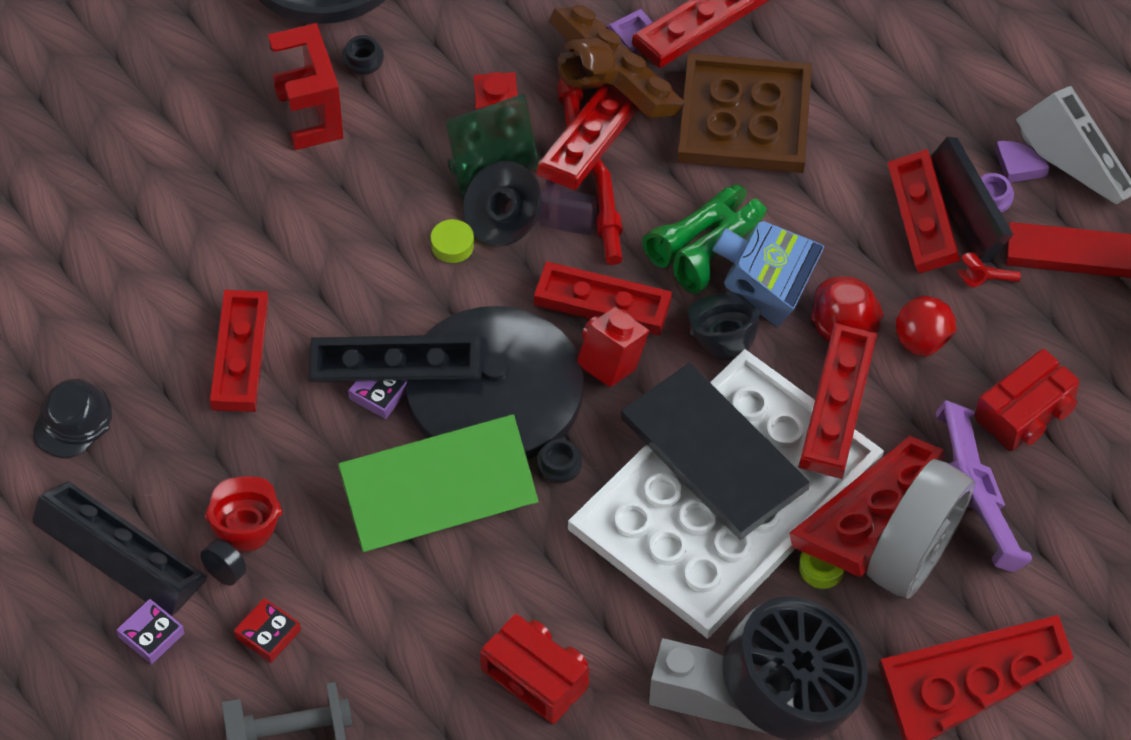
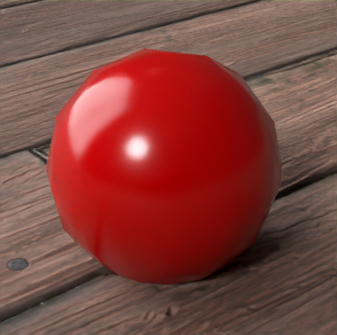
M921 296L911 299L904 304L896 318V336L901 345L912 354L918 356H932L957 332L956 317L948 304L936 297Z

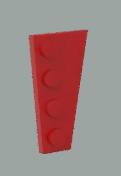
M909 436L789 533L792 547L858 577H862L868 569L869 562L884 529L905 493L922 469L932 459L946 462L944 449Z
M1055 615L883 658L878 666L902 740H932L1069 665L1074 657L1060 617Z

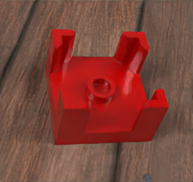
M317 23L268 34L269 47L272 52L303 46L304 67L273 75V83L278 100L280 102L288 101L291 111L315 106L321 125L291 132L290 135L294 149L299 150L344 139L339 85Z

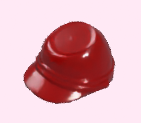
M841 276L830 278L820 284L815 292L811 321L814 322L818 333L826 341L830 342L834 323L876 334L879 331L884 313L875 294L863 281L854 277Z
M253 476L235 477L220 482L214 488L210 504L204 514V519L209 522L212 531H214L219 540L229 543L238 552H252L260 549L269 541L275 530L278 518L282 515V509L276 497L274 487L268 480Z

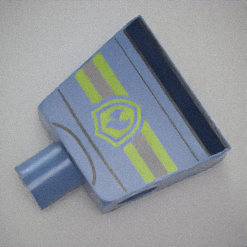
M761 221L757 223L746 239L724 228L712 251L733 262L724 280L726 288L733 293L743 296L760 309V315L773 325L779 327L794 310L824 246Z

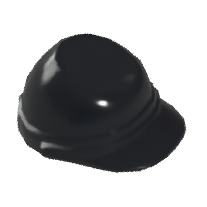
M733 292L714 294L695 301L690 305L687 311L690 334L696 337L699 345L712 357L719 360H734L743 350L746 349L748 351L752 346L757 334L761 311L740 294Z
M80 378L64 380L54 386L42 403L39 417L34 426L33 438L36 444L47 453L60 458H71L84 452L110 429L112 405L105 391Z

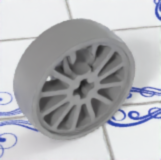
M932 459L913 481L890 518L869 562L867 576L877 585L896 596L905 599L911 598L924 583L950 542L969 505L976 482L966 473L952 465Z

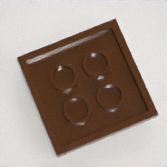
M688 53L678 162L804 173L812 63Z

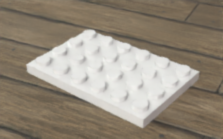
M746 349L710 383L810 481L808 491L743 539L739 540L646 445L568 520V530L707 639L795 550L792 547L789 533L883 457L884 452L876 444L854 430L843 479L798 468L815 400Z

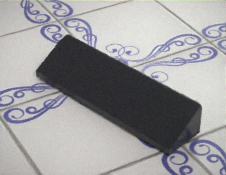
M481 334L311 337L309 381L480 380L488 351V339Z
M70 481L38 497L32 518L33 523L145 602L151 599L170 616L176 614L205 583L207 576Z

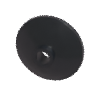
M502 161L485 167L473 178L467 188L463 204L466 224L471 227L474 236L478 240L492 246H507L519 241L532 229L538 218L541 208L539 184L527 168L514 162ZM510 201H512V206L510 210L506 213V205Z

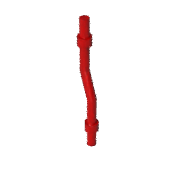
M560 77V81L557 83L558 100L564 106L567 129L581 111L580 102L583 100L582 89L572 88ZM600 158L590 171V174L595 179L599 214L596 216L597 233L599 237L603 238L606 263L617 265L623 260L620 235L623 233L622 219L620 213L616 212L611 173Z

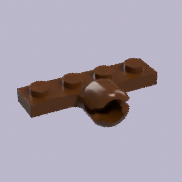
M582 5L554 8L549 23L569 41L565 43L564 47L569 52H572L561 53L558 58L559 74L566 84L574 89L599 88L606 83L618 88L648 118L676 116L679 114L684 101L672 91L671 85L653 73L646 66V62L642 57L632 53L621 42L619 35L608 30L596 19V14L591 9Z

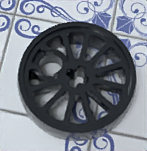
M778 597L754 608L733 630L723 654V676L728 692L736 706L758 728L784 740H816L833 732L854 713L867 687L868 671L866 659L853 632L832 611L804 598ZM751 641H752L753 643H755L757 646H759L760 648H755V647H753V646L751 645ZM754 664L762 666L758 672L756 671ZM765 682L770 684L777 691V694L771 692ZM792 698H793V707L790 706V705H788V704H786V703H788ZM809 702L811 703L815 712H811L809 710Z

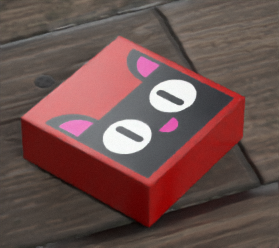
M263 598L234 630V635L238 641L269 663H272L301 631L300 622Z

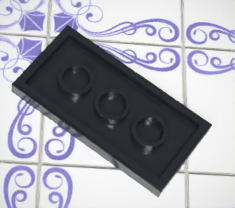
M690 362L621 410V419L739 540L743 539L809 490L810 481Z

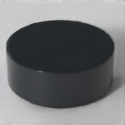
M213 540L201 551L200 557L203 565L222 584L232 586L246 573L244 559L233 546L225 541Z

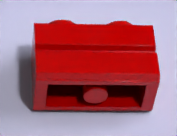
M1045 348L1040 349L978 398L974 417L976 422L990 434L993 433L995 439L1008 451L1015 450L1023 442L1028 446L1032 445L1043 435L1047 428V423L1055 417L1061 421L1075 409L1078 403L1075 398L1080 385L1079 379L1065 366H1060L1059 361Z
M514 614L500 629V632L496 633L482 647L480 652L481 670L553 725L567 712L570 705L574 704L587 690L590 670L587 667L588 662L575 648L568 646L563 649L551 640V633L541 622L535 619H531L528 622L520 615Z

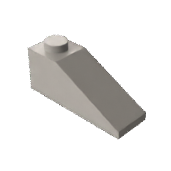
M1072 86L1054 92L1016 119L1021 127V135L1024 141L1034 148L1039 156L1116 205L1131 197V178Z
M662 638L651 678L649 705L766 733L748 720L731 698L723 676L722 655L706 648ZM765 682L768 689L771 692L777 694V691L770 684ZM793 698L786 704L793 707Z

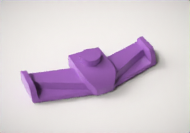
M948 400L943 401L936 411V417L948 425L953 447V462L950 465L966 473L976 482L968 507L975 509L998 547V550L992 557L994 565L998 568L1015 572L1029 564L1032 556L1030 553L1020 549L1000 511L1005 506L991 468L980 463L970 417L975 415L973 410Z

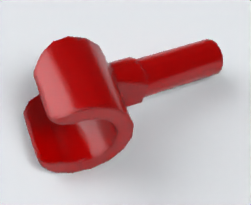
M966 253L961 257L969 269L957 270L963 281L970 287H978L986 279L1019 282L1021 278L1020 272L985 266L975 253Z

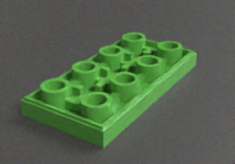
M514 414L337 464L362 552L539 502Z

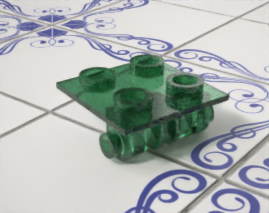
M525 94L445 121L453 158L447 160L451 174L457 175L461 194L466 193L469 184L482 169L493 163L502 161L514 162L527 168L529 171L538 168V158Z

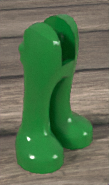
M738 184L724 187L716 196L689 216L675 224L662 225L648 231L642 238V246L648 259L659 268H666L673 263L674 275L678 283L687 292L697 294L709 283L710 262L718 254L712 251L724 228L743 238L754 229L758 222L762 221L767 213V208L758 198H755L735 213L734 211L738 209L745 199L747 189ZM715 227V229L709 232L707 235L695 241L693 244L688 245L701 232L708 228Z

